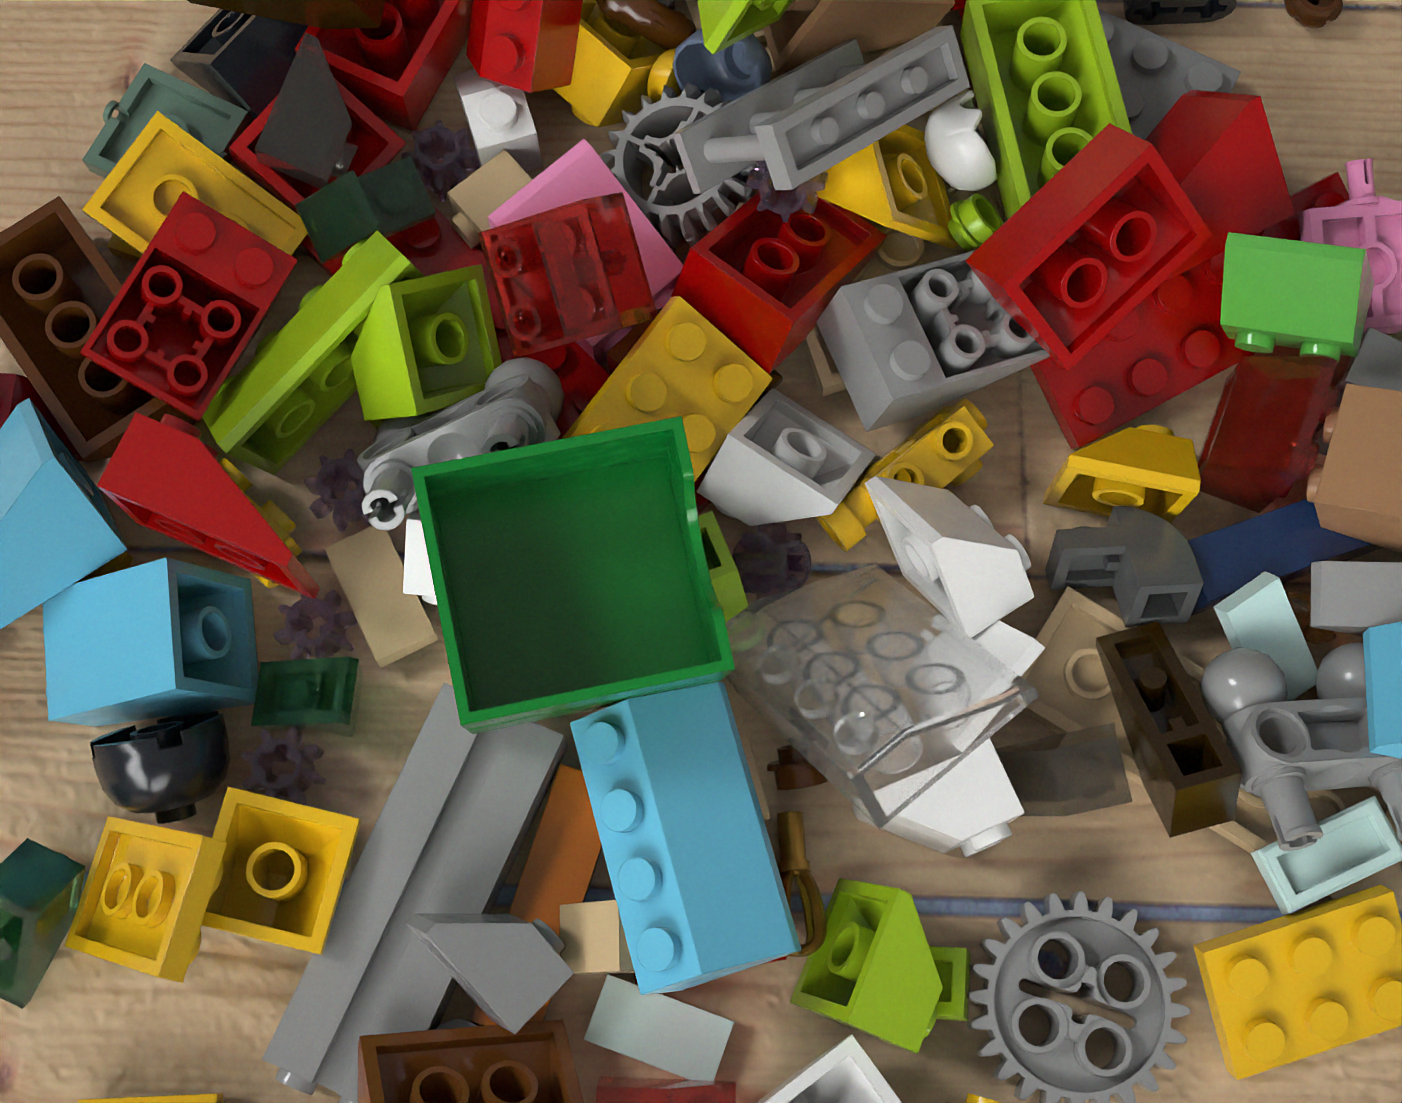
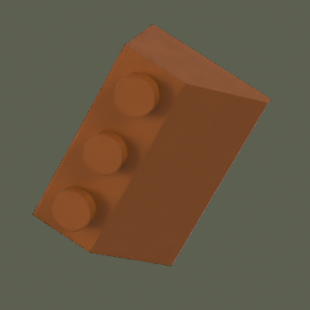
M563 1019L526 1022L516 1034L499 1025L364 1035L359 1037L358 1103H584Z

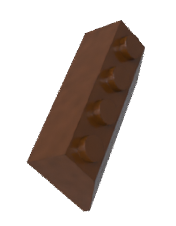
M58 196L0 232V338L81 458L86 463L113 456L136 412L159 422L164 414L180 418L191 425L198 421L80 354L82 348L123 286V283L62 198Z

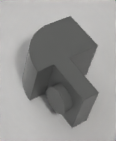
M1113 506L1107 527L1092 528L1080 526L1073 529L1056 530L1045 568L1050 590L1066 589L1067 586L1072 589L1113 586L1125 627L1141 626L1156 621L1160 625L1188 623L1204 584L1191 546L1176 527L1153 513L1124 506Z

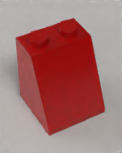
M1190 90L1177 100L1145 139V141L1153 144L1212 233V236L1179 266L1166 281L1225 251L1228 232L1256 235L1295 214L1261 96Z

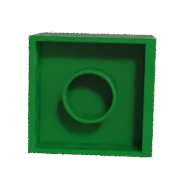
M682 416L411 468L460 725L470 733H483L604 708L630 698L720 682L735 670L723 610L716 597L705 557L696 507L694 473Z

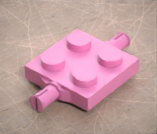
M1373 159L1349 161L1345 163L1349 200L1334 207L1312 208L1297 213L1300 241L1366 249L1374 286L1363 333L1371 327L1390 336L1402 330V200L1396 201L1384 196H1376Z

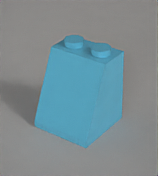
M30 398L19 403L0 428V629L128 550L101 490L96 486L97 484Z
M166 557L74 583L42 603L48 721L96 727L261 703L251 579Z

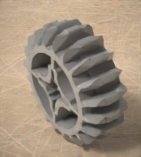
M690 83L686 84L680 97H678L673 88L664 85L661 100L656 103L649 96L641 94V106L644 109L637 115H634L633 112L622 110L623 120L627 124L626 128L623 131L608 130L609 140L616 149L600 153L603 162L667 245L674 250L677 249L683 237L691 247L702 239V232L707 230L711 232L737 210L736 207L739 203H746L756 195L748 186L749 184L763 181V171L755 163L702 194H693L685 169L679 170L678 168L683 163L672 133L732 101L728 99L724 102L719 91L711 87L701 94L697 86ZM646 163L654 170L653 177L649 183L653 190L647 201L644 199L642 192V175ZM668 166L675 168L676 173H673Z

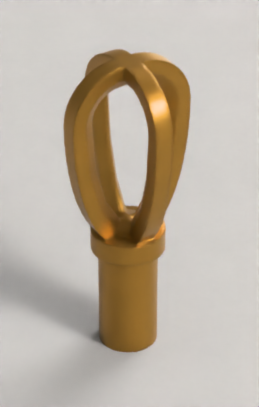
M785 811L777 814L780 862L777 863L790 911L793 878L796 880L803 907L806 942L805 944H800L802 950L787 956L804 957L815 953L824 943L827 934L826 916L819 888L810 873V861L806 859L803 813L800 811Z

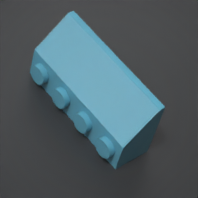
M713 682L626 699L570 722L641 995L682 991L802 950L727 690L723 682Z

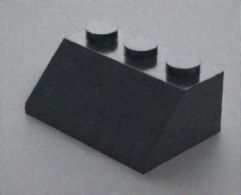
M219 9L170 61L212 95L248 111L250 117L257 118L307 64L297 55L295 48L308 25Z

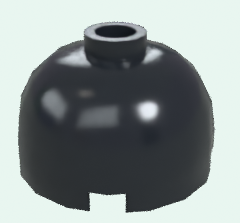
M218 711L193 712L157 719V725L136 730L135 725L102 735L90 742L94 769L102 790L115 805L136 814L155 813L158 824L172 823L196 815L195 803L216 792L226 778L230 763L229 738L223 713L219 714Z

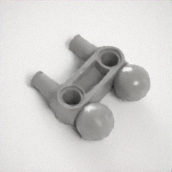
M529 357L507 360L491 372L485 383L484 390L434 414L425 413L418 416L388 418L384 421L374 436V444L364 450L357 458V463L364 473L363 487L366 493L362 502V510L364 515L372 512L368 519L369 523L380 530L394 529L401 524L406 514L419 509L411 471L413 467L557 440L560 436V430L556 422L563 411L565 397L559 377L546 363Z
M1351 642L1331 650L1322 659L1315 676L1318 695L1316 700L1286 701L1288 692L1284 672L1269 655L1258 650L1237 647L1216 656L1207 665L1200 683L1202 701L1210 715L1222 725L1226 737L1225 743L1242 772L1240 788L1262 798L1276 832L1280 850H1300L1315 844L1317 839L1322 838L1323 831L1318 826L1306 792L1314 790L1370 786L1379 789L1397 828L1398 838L1402 841V759L1369 752L1363 643Z

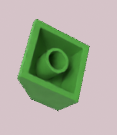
M1228 232L1225 244L1221 327L1229 339H1235V347L1250 352L1273 353L1274 346L1277 345L1300 349L1299 356L1302 358L1323 363H1338L1340 355L1358 357L1374 286L1366 249Z

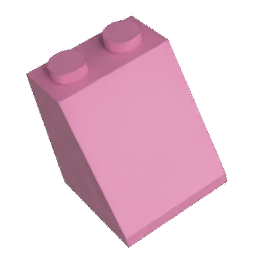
M584 138L487 216L500 269L599 365L607 360V352L646 316L666 305L683 268L681 261L597 152Z

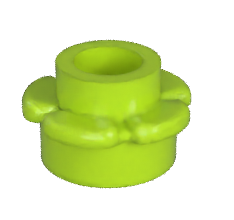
M975 193L965 201L959 200L954 202L950 207L952 219L948 221V229L954 240L967 251H971L975 247L979 248L1003 225V221L996 209L980 194Z

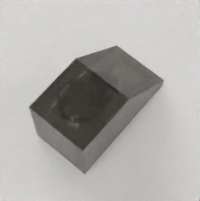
M305 33L255 147L258 162L328 192L334 177L345 181L359 146L349 142L352 136L353 123L317 37Z
M1114 722L995 748L1025 812L1021 816H1069L1133 802L1131 786Z

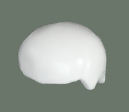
M972 90L948 100L933 111L925 127L924 140L927 157L932 167L951 187L959 190L979 191L996 181L998 174L996 173L995 160L985 144L978 127L982 118V112L980 109H973L972 98L974 93Z

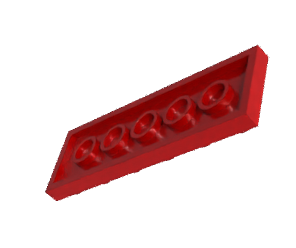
M1339 172L1325 176L1291 194L1290 198L1295 214L1259 232L1255 236L1300 241L1297 213L1312 208L1334 207L1349 200V193ZM1225 251L1168 281L1162 282L1069 371L1064 369L1052 356L1030 365L1071 449L1080 448L1256 354V352L1235 347V339H1229L1220 325Z

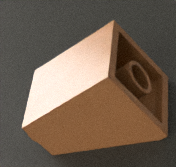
M793 0L780 20L768 25L763 30L776 72H788L848 39L857 38L861 54L905 44L934 28L955 5V1Z
M1346 384L1340 407L1330 406L1326 415L1323 443L1329 444L1324 465L1314 464L1307 486V502L1314 503L1320 527L1402 554V391Z

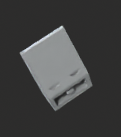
M974 251L841 286L816 323L866 432L921 416L1051 356L998 304L965 262Z

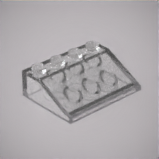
M876 564L755 600L726 623L735 670L728 674L726 678L730 684L733 683L734 690L879 829L1039 697L1034 686Z

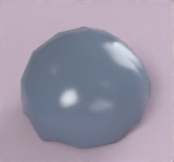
M702 28L686 38L676 48L672 63L681 91L684 90L687 83L697 86L701 93H705L711 87L719 91L724 102L728 99L734 101L768 83L772 72L770 56L754 34L713 55L704 46Z

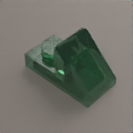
M411 156L357 177L354 170L349 171L295 205L321 264L345 255L353 245L361 240L369 239L376 231L386 238L435 218L436 211Z
M348 656L261 662L251 726L271 731L315 729L344 737H354L363 679L359 659Z

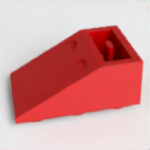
M183 191L82 348L80 354L199 422L286 287L297 259Z

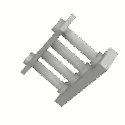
M953 25L934 27L867 64H864L857 38L848 39L672 133L693 194H702L759 161H766L775 190H793L970 87Z

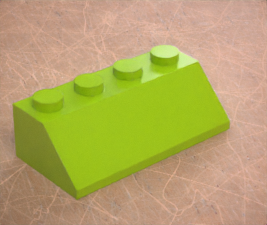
M966 0L960 37L978 109L982 112L981 121L988 149L995 160L996 173L998 174L996 181L1007 221L1109 123L1131 134L1132 131L1096 0Z
M376 231L369 239L361 240L353 245L345 254L342 267L325 285L321 284L311 289L301 300L298 307L299 312L281 330L271 332L258 344L255 350V357L238 375H232L227 378L203 415V419L216 443L226 454L275 475L357 390L350 357L379 287L424 276L381 233Z

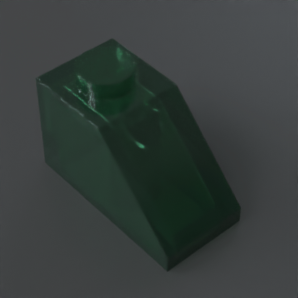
M29 838L0 863V998L22 1009L31 1001L71 927L80 901L86 866L70 859L66 855L51 850Z

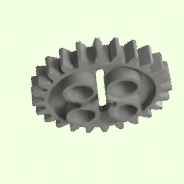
M1081 891L1072 894L1068 910L1064 909L1056 893L1046 895L1044 897L1043 916L1029 901L1019 905L1020 916L1023 922L1022 926H1019L1007 917L999 919L997 925L1005 941L1001 943L989 938L981 940L979 945L992 960L990 965H970V972L983 980L984 985L983 990H975L968 993V1000L970 1002L983 1005V1015L968 1021L967 1027L975 1030H987L990 1037L976 1050L978 1056L999 1054L1002 1059L992 1077L997 1081H1003L1016 1074L1020 1078L1015 1088L1014 1097L1025 1101L1038 1089L1041 1090L1039 1103H1059L1061 1097H1064L1065 1103H1085L1086 1100H1089L1090 1103H1110L1111 1095L1119 1103H1136L1132 1089L1134 1084L1146 1091L1156 1092L1159 1086L1150 1069L1155 1066L1174 1070L1177 1066L1172 1058L1163 1051L1165 1044H1182L1187 1041V1037L1181 1032L1170 1027L1171 1018L1190 1014V1008L1173 1003L1171 1000L1172 992L1180 990L1187 985L1186 979L1177 977L1167 978L1163 970L1177 957L1176 953L1173 951L1155 954L1151 949L1160 933L1158 928L1148 929L1139 934L1133 931L1138 916V911L1135 909L1125 911L1117 919L1112 918L1113 901L1110 897L1101 898L1094 906L1093 911H1089L1085 893ZM1046 941H1054L1066 951L1068 967L1064 975L1059 979L1047 976L1040 968L1038 954L1041 946ZM1113 963H1118L1125 967L1132 980V990L1129 996L1122 1002L1112 998L1104 985V974ZM1022 979H1026L1057 993L1077 992L1081 988L1080 999L1082 1001L1104 1009L1127 1014L1133 1018L1134 1025L1128 1029L1106 1018L1090 1014L1075 1015L1073 1020H1071L1073 1015L1071 1007L1057 1001L1022 992L1019 989V982ZM1029 1006H1036L1043 1010L1050 1024L1046 1039L1035 1046L1026 1042L1019 1030V1018L1022 1012ZM1098 1028L1107 1032L1114 1045V1055L1111 1061L1102 1068L1094 1066L1087 1058L1085 1052V1042L1089 1034Z

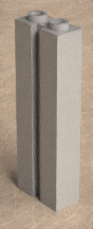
M443 683L338 900L323 955L312 954L264 1053L262 1060L279 1067L275 1077L276 1080L310 1095H313L317 1084H320L341 1096L338 1103H358V1041L360 1036L435 1030L440 1025L458 983L405 923L415 913L491 914L566 752L568 744L564 735L535 722L472 734L460 725L453 686Z

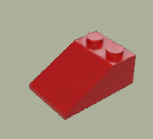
M809 180L793 190H775L771 181L690 248L671 297H682L756 364L770 374L804 341L817 325V320L839 288L852 283L883 245L887 235L856 213L819 198Z
M136 412L96 486L137 524L315 599L321 587L217 462L216 459L219 453L199 440L202 432L190 423L169 414H164L159 422Z

